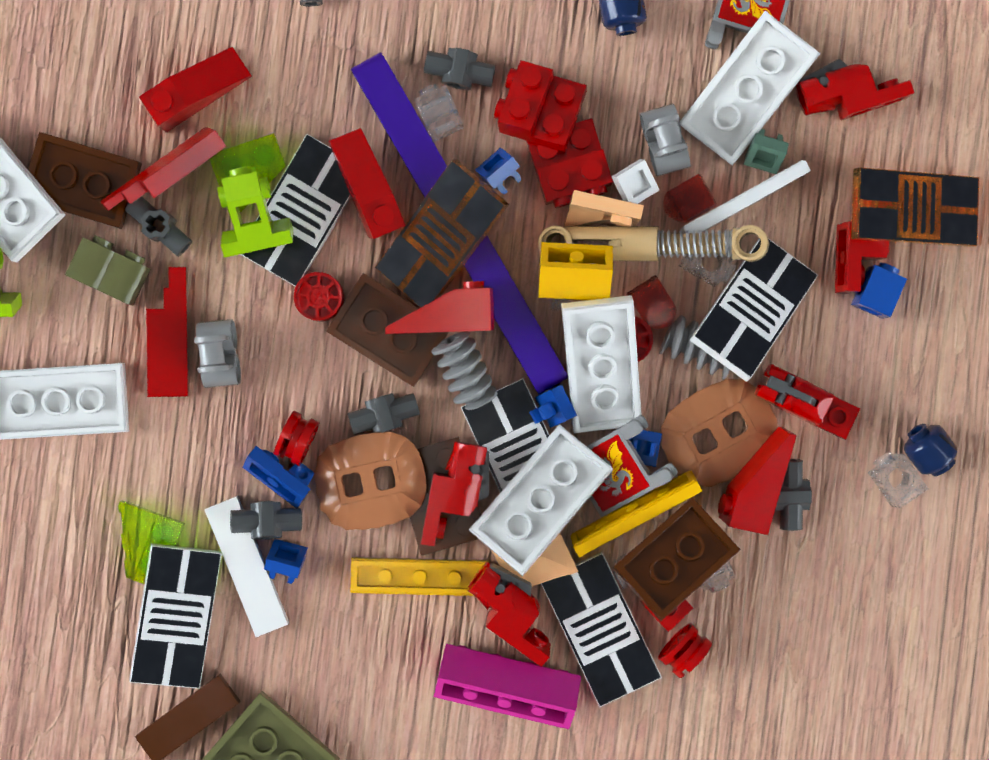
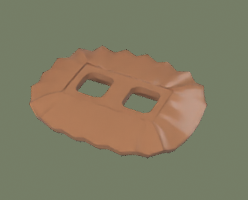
M726 379L695 392L667 414L661 426V446L668 462L672 463L677 469L678 476L692 470L700 486L712 487L731 480L739 473L777 429L778 420L772 412L769 402L755 395L757 387L745 380ZM737 411L742 416L747 429L736 437H730L722 420L724 417ZM707 428L711 431L717 446L705 454H700L692 437L694 434Z
M377 432L357 435L329 445L317 457V466L313 476L316 483V494L319 498L320 510L328 516L331 524L340 526L345 530L380 528L410 518L422 506L427 489L425 468L415 445L408 438L400 434ZM390 466L394 473L395 487L381 490L377 485L375 470L379 467ZM358 473L360 475L363 486V493L361 495L350 497L346 494L343 482L344 475Z

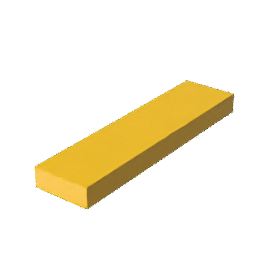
M692 470L679 475L670 482L653 489L572 533L570 536L578 557L591 552L702 492Z
M352 557L350 593L474 596L467 591L469 589L468 586L480 568L489 560Z

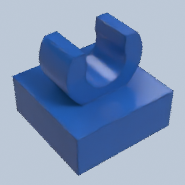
M499 148L475 169L483 181L493 189L496 188L502 194L508 192L503 186V181L511 176L518 183L521 181V176L516 171L520 165L513 156L502 148Z
M562 384L536 396L535 399L539 407L529 412L535 424L546 420L550 428L577 416Z
M643 430L640 434L629 439L646 466L656 467L662 433Z
M274 539L266 558L264 570L269 571L271 579H274L277 573L289 576L287 583L292 584L295 578L298 579L306 559L308 547Z

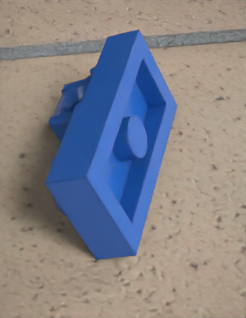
M255 446L247 456L242 468L292 506L298 508L310 491L308 485L315 473L302 463L300 466H292L287 471L272 452L261 450Z

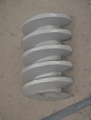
M679 316L669 326L659 354H662L670 347L671 359H675L682 352L684 353V364L687 365L693 358H697L696 369L700 370L706 363H709V374L713 375L721 368L723 369L722 380H724L730 369L690 341L698 328V322L692 321L685 328L686 319L684 316Z
M468 331L460 332L444 339L431 352L433 355L444 354V357L437 362V365L441 368L447 366L450 368L443 374L444 380L455 379L448 386L449 392H461L453 399L454 403H466L465 409L473 410L492 401L498 393L496 388L491 385V376L486 374V365L480 361V351L474 349L476 342L474 338L469 337L471 332Z

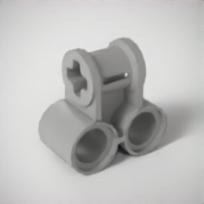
M670 104L640 113L642 130L649 146V154L656 176L691 167L688 146L681 134L680 117L675 105Z
M233 319L197 323L194 343L198 345L200 367L197 370L201 374L203 386L211 388L240 384L241 368L238 355L236 354L237 333Z

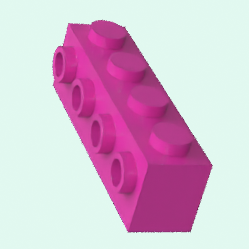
M446 643L433 697L569 729L577 708L581 676L571 674L565 670L540 667L532 662H521L502 657L499 654H488L469 649L465 646H455Z

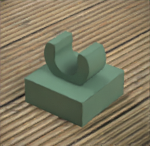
M761 129L759 133H755L745 155L743 165L777 174L787 154L789 143L784 142L783 135L778 134L776 139L764 136L765 129Z

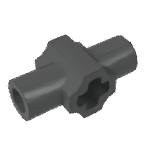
M449 48L448 55L428 51L424 73L443 77L442 84L451 88L471 90L472 83L492 87L496 65L477 61L478 54L469 50Z
M142 196L127 205L125 211L142 225L141 232L153 241H161L176 256H181L192 244L193 241L175 226L177 220L172 215L162 209L157 210ZM156 219L164 221L161 223L165 226L162 232L155 230L156 227L153 226Z
M393 393L365 401L366 408L347 413L354 435L372 429L374 433H383L402 427L401 420L420 415L414 393L399 398H394Z
M790 459L775 510H780L781 530L798 531L803 529V510H810L812 490L810 480L803 479V460Z
M274 501L251 503L250 510L230 511L231 533H251V539L269 540L281 538L282 531L302 530L301 508L281 509V502Z

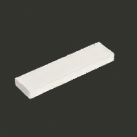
M801 160L684 225L680 230L683 233H686L687 230H689V233H692L693 230H695V233H699V230L704 232L803 177L811 170L807 162Z
M236 496L204 509L255 637L288 625L289 620L274 583L269 577V571L264 570L265 561L256 539H251V533H231L230 511L244 510L239 497Z

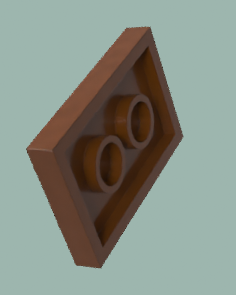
M39 132L28 171L63 212L122 229L127 215L125 209L129 203L123 200L108 211L100 201L137 176L142 163Z
M364 273L326 330L332 336L415 387L434 357L431 352L432 349L443 341L449 333L386 334V326L419 308Z
M459 437L417 449L425 468L427 489L422 506L410 519L421 556L478 539L469 531V528L481 516L479 505H477L469 517L441 512L440 518L447 519L444 538H437L435 547L421 544L433 474L448 475L449 470H445L451 457L454 442H460Z
M692 497L620 560L613 569L655 616L662 621L741 549Z

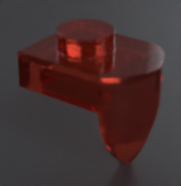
M697 174L669 190L663 197L664 213L671 219L681 223H686L717 205L701 174Z
M656 275L627 292L628 296L632 295L635 308L650 328L665 329L673 323L677 314V308Z

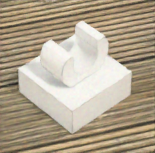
M643 159L637 160L611 176L623 201L638 204L660 190L646 161Z

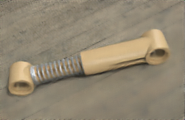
M555 225L543 230L538 240L540 252L541 242L551 243L552 238L558 234H562L568 244H578L577 241H609V246H613V261H659V257L662 254L665 258L668 254L671 258L674 254L677 258L680 254L683 257L688 254L690 258L693 254L696 258L699 254L702 257L707 254L709 258L712 254L715 258L720 254L721 257L727 256L733 260L755 262L762 259L769 248L767 235L761 228L754 225L733 228L731 231L725 230L724 233H721L720 230H718V233H714V230L711 233H708V230L705 233H702L701 230H699V233H695V230L692 233H689V230L686 233H683L682 230H680V233H676V230H674V233H670V230L664 233L663 230L660 231L659 226ZM748 234H755L761 240L760 248L755 253H745L741 248V241Z

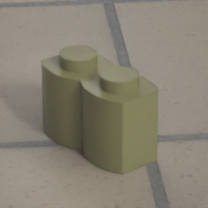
M94 235L92 241L83 237L65 275L133 306L151 270L143 265L145 258L128 250L122 256L111 250L114 245L113 243Z

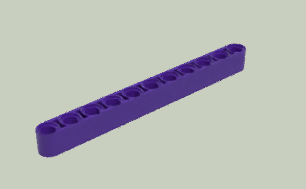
M379 52L353 67L351 71L422 195L426 198L448 167L386 59ZM464 196L452 214L449 215L429 197L426 201L429 207L434 209L466 237L467 242L465 244L437 220L443 231L459 244L460 252L456 248L454 250L459 259H461L476 239L473 234L455 220L468 204V201ZM484 232L464 258L462 264L472 281H484V288H493L494 319L536 392L540 395L566 380L568 375L486 232Z

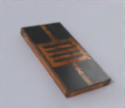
M454 159L439 177L375 268L421 308L443 294L508 207L509 203L459 160Z
M862 167L853 169L851 239L963 247L977 246L979 177Z

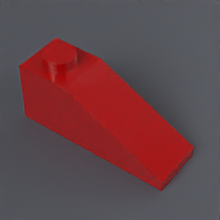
M230 47L166 78L140 95L139 98L158 127L167 133L251 78L252 75L234 48Z
M356 129L328 141L368 238L375 239L406 226L394 195L362 129Z
M484 281L463 282V289H454L385 327V333L404 334L495 330L493 288H484Z
M778 427L728 484L726 493L720 497L718 503L719 518L726 525L732 528L768 535L797 437L796 434L786 428Z

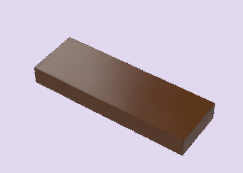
M220 673L139 732L135 738L151 760H162L239 704L240 699Z

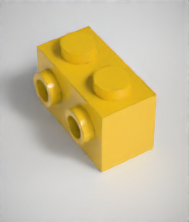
M541 242L538 298L574 300L610 298L613 275V246Z

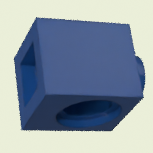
M886 263L867 267L861 292H856L851 305L879 318H889L892 316L907 278L898 275L900 270Z

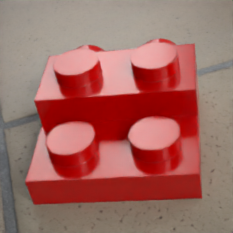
M520 60L518 68H511L507 75L505 87L509 89L506 100L499 98L496 104L494 118L498 119L499 133L565 152L587 92V85L554 76L553 69Z
M592 118L575 123L565 152L526 141L545 205L553 203L555 208L570 205L574 190L603 195L608 192L606 187L611 186L613 183L604 150L601 149Z

